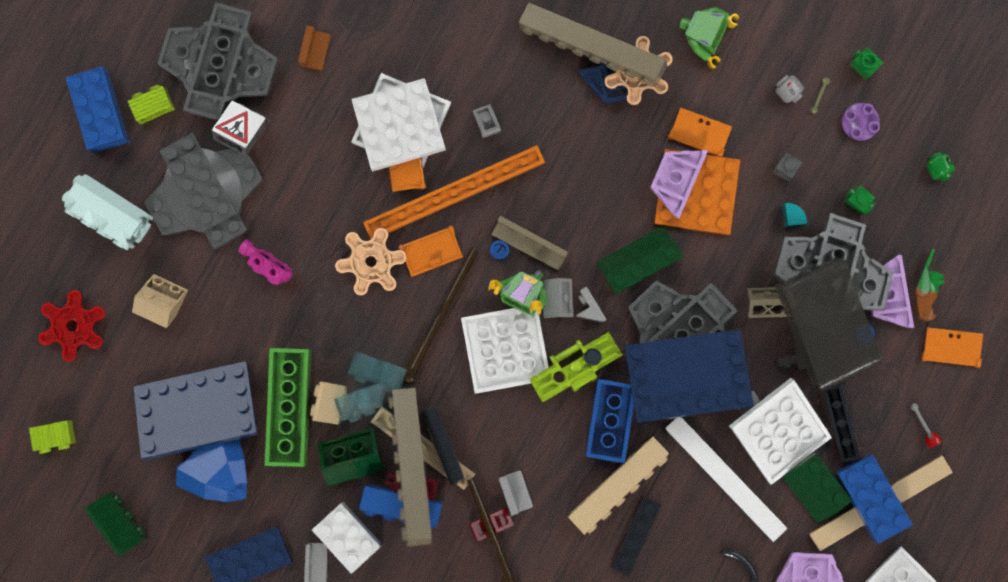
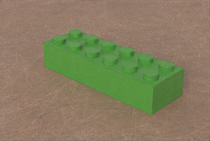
M270 348L265 466H307L312 350Z

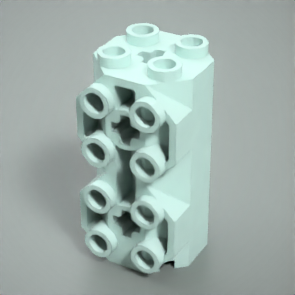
M86 174L76 176L73 180V186L62 197V201L65 202L64 207H66L64 212L81 220V223L94 230L98 228L97 233L110 240L114 239L112 241L114 244L126 250L129 248L133 249L135 247L133 245L134 242L140 243L151 226L148 220H153V216Z

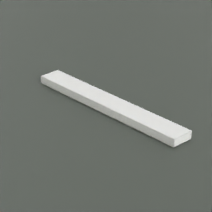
M681 417L675 418L665 428L771 541L774 542L787 529Z

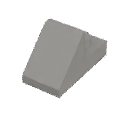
M490 104L472 110L482 138L501 132L500 125Z
M585 287L580 290L578 298L583 306H588V309L579 313L576 317L601 323L606 321L605 316L588 288Z

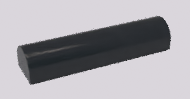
M842 383L822 387L841 464L860 460Z
M433 407L424 411L421 415L450 485L453 486L463 482L465 477L436 408Z

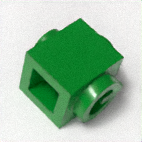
M866 47L863 51L859 49L851 57L854 60L850 66L867 80L884 62Z
M860 185L855 189L852 187L846 194L847 199L843 203L857 215L861 213L866 215L875 205L873 201L875 196Z

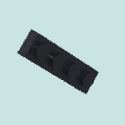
M643 496L611 568L628 576L630 575L661 504Z

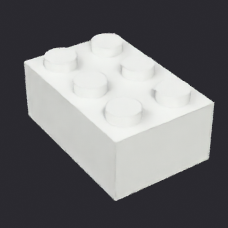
M344 502L339 504L312 529L351 574L383 545Z

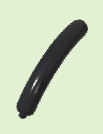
M724 548L720 550L723 556L739 561L746 568L751 582L758 581L755 568L745 556L731 549Z

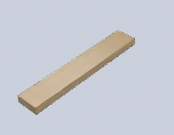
M382 406L371 420V423L392 437V433H395V426L391 427L390 415L394 414ZM421 435L423 461L447 477L434 444ZM458 461L465 480L456 485L464 490L468 485L466 480L473 478L475 473Z

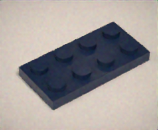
M278 526L205 557L214 582H248L292 563Z

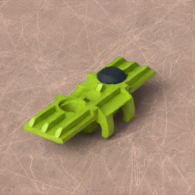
M609 332L584 347L580 340H577L573 346L554 357L553 355L549 358L553 365L529 380L542 402L570 386L573 392H576L586 383L598 379L595 371L622 356V353ZM577 351H581L583 356L564 368H561L558 364ZM557 371L564 374L565 379L561 383L554 380V374Z

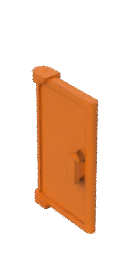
M680 107L674 126L668 134V140H674L698 150H707L709 154L722 157L732 126Z
M421 158L389 167L392 192L426 188Z
M452 225L404 245H398L399 250L406 253V264L411 277L463 258Z
M927 327L921 361L980 368L983 334Z

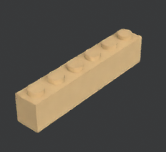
M651 436L625 460V463H622L568 515V518L583 534L586 532L590 534L597 528L596 523L600 519L605 520L612 513L610 510L615 505L619 507L626 500L624 496L628 492L631 494L640 487L638 483L643 478L647 480L654 473L652 470L657 465L660 467L668 460L666 456L669 453Z

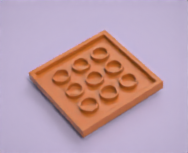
M665 149V150H664V154H665V152H672V151L682 152V151L669 150V149ZM706 155L680 218H675L662 201L657 198L654 225L730 235L740 160Z

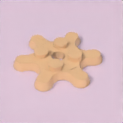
M646 36L638 37L635 47L649 52V38ZM664 52L657 55L666 59L667 66L672 63L673 59L670 53ZM618 69L614 74L608 75L605 78V85L610 89L620 85L628 89L627 101L631 105L640 103L642 92L645 89H653L658 94H664L668 90L667 82L660 79L657 86L654 84L647 85L640 78H630Z
M384 228L376 229L373 238L369 241L362 240L355 232H350L346 235L345 240L351 247L352 254L347 259L338 260L335 268L340 273L352 272L355 274L357 281L354 285V292L358 295L366 294L369 285L373 282L380 283L387 291H392L396 287V280L391 276L390 269L393 265L403 264L407 256L402 250L390 251L386 248L385 242L388 238V232ZM369 256H373L377 260L376 265L373 267L366 264V258Z

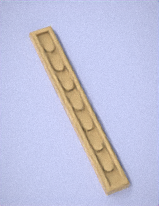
M940 455L890 486L899 502L902 503L953 472L944 457ZM853 507L812 531L809 535L817 549L821 551L864 526Z

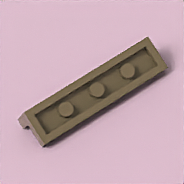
M502 216L499 217L498 223L491 234L493 237L506 242L508 245L559 271L568 254L564 249Z
M790 287L747 288L749 301L748 318L802 316L804 307L799 310L791 309L794 305H802V302L797 292ZM762 305L764 307L761 311H753L754 306ZM776 305L783 306V308L779 311H774L772 309Z

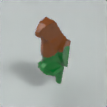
M935 249L931 250L913 293L918 319L926 322L932 321L936 317V315H933L931 305L934 304L938 296L939 285H943L945 282L943 274L928 270Z

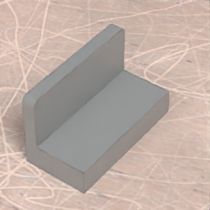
M556 278L543 280L544 289L547 292V306L543 308L544 318L574 317L572 279Z
M521 471L499 477L511 516L533 507Z
M324 543L306 544L304 582H327L328 547Z

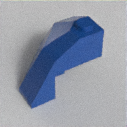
M239 439L194 449L191 452L192 455L176 467V485L201 498L223 502L246 499L247 478L245 460Z

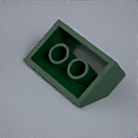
M374 428L318 443L321 472L327 486L384 470Z
M816 453L810 454L782 476L816 523L837 513L852 501Z
M111 492L89 504L84 510L116 555L121 556L129 553L148 538L145 535V529L135 522L133 512L130 509H126L122 504L124 503L122 497L118 493Z

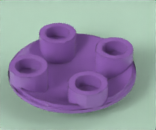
M856 103L848 107L844 112L842 126L850 138L863 141L870 139L879 131L880 119L873 105L869 103Z

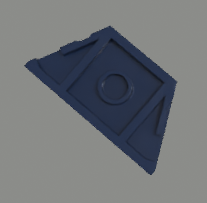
M606 64L579 71L581 78L604 104L627 99L628 89L625 86L620 85L610 89L605 85V78L616 72L609 69Z

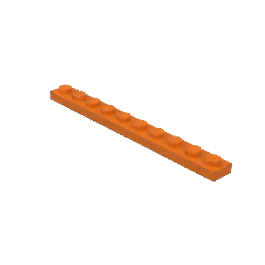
M536 145L367 220L363 224L370 239L373 238L374 232L378 228H384L390 233L545 164V161Z

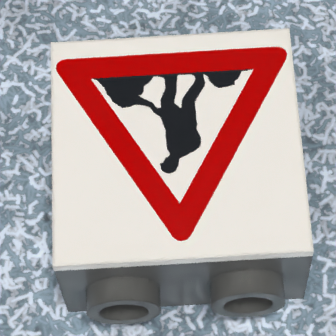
M231 101L212 129L213 140L247 157L266 128L265 117L247 109L242 104Z

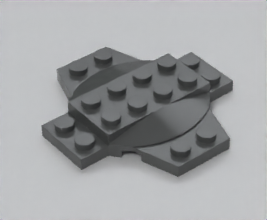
M215 2L210 20L204 22V25L201 27L168 28L157 64L183 82L184 87L188 91L183 108L184 112L218 121L224 113L225 106L239 97L268 96L278 58L259 45H256L248 33L253 16L252 12Z
M193 132L160 150L167 164L164 181L144 203L163 236L188 230L198 231L206 234L212 247L216 250L248 232L240 217L242 202L263 181L249 154L246 157L232 149L217 152L203 149Z
M829 213L824 231L813 238L784 237L782 239L773 275L797 292L802 302V307H804L799 324L838 335L844 315L852 311L884 309L893 272L866 255L864 251L866 248L862 244L866 228L865 224Z
M655 281L628 307L640 333L639 343L724 332V323L737 312L733 305L712 283L695 296L681 295L664 284Z

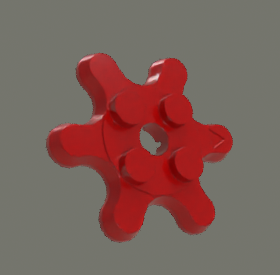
M76 290L68 293L67 304L64 307L57 308L52 303H45L41 308L42 314L50 319L51 326L47 331L40 333L38 337L39 343L44 346L50 345L53 342L60 343L63 348L62 358L67 362H72L76 358V350L81 344H87L92 349H98L103 344L102 338L94 333L93 325L105 317V310L100 306L90 310L84 309L81 305L82 295ZM71 321H75L78 323L77 328L71 332L68 324Z

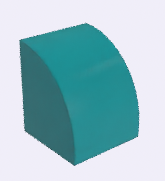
M792 203L782 205L784 228L802 227L807 224L806 215L799 206Z

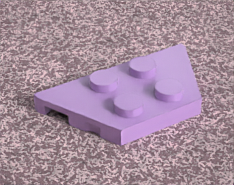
M707 150L665 152L650 189L677 219L681 216L708 152Z
M898 255L883 265L893 272L885 307L883 310H870L872 317L906 328H914L902 255Z
M791 552L776 582L844 581L832 554Z

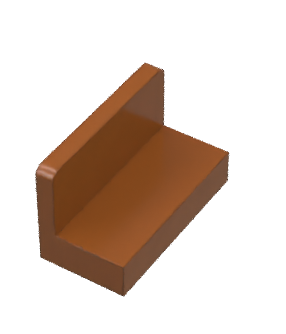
M306 26L298 59L301 67L319 71L323 70L331 39L330 34L318 32L314 27Z

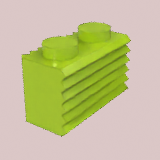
M163 85L152 86L148 92L144 94L141 92L132 95V99L128 100L135 120L139 124L175 110L167 89Z
M72 420L29 428L32 450L39 451V454L51 452V448L58 447V450L68 449L70 444L76 443Z

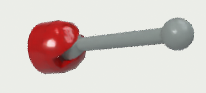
M911 404V409L915 411L927 432L925 442L928 448L943 442L939 434L929 430L918 410V404Z

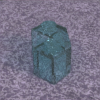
M355 352L348 374L354 375V380L365 383L368 380L380 384V389L391 392L392 389L401 388L407 369Z

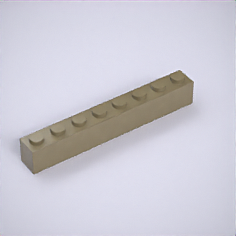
M529 2L519 20L524 33L528 35L535 34L544 42H554L557 47L561 49L568 48L578 56L582 57L585 55L590 57L589 59L597 64L600 62L604 63L611 70H621L630 78H640L647 85L654 84L657 86L667 67L666 59Z
M415 388L392 390V397L388 398L389 409L393 408L394 415H390L391 427L395 426V433H392L393 445H397V452H394L395 464L399 463V470L396 471L397 483L401 482V489L398 490V500L403 502V509H400V520L405 521V528H402V539L407 541V546L431 544L432 536Z

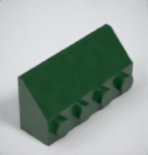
M661 226L597 261L596 264L615 296L683 258V255L674 239Z

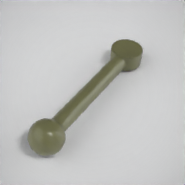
M827 77L823 78V85L816 102L810 109L812 114L818 112L817 107L826 85L830 83V79Z

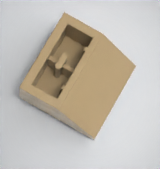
M153 274L135 295L132 313L167 328L176 317L188 290Z
M320 382V385H316L314 396L317 397L316 404L312 405L310 413L313 416V421L341 424L348 386Z

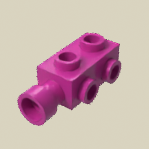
M245 240L239 247L238 252L240 254L250 257L247 264L252 267V270L258 274H263L270 283L279 285L288 282L292 277L293 273L291 271L293 269L288 264L275 258L272 253L264 249L255 248L254 244L249 240Z

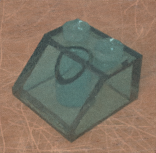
M386 381L365 386L335 398L334 401L341 421L349 419L350 422L361 419L360 415L362 414L368 416L375 413V409L383 404L387 387Z

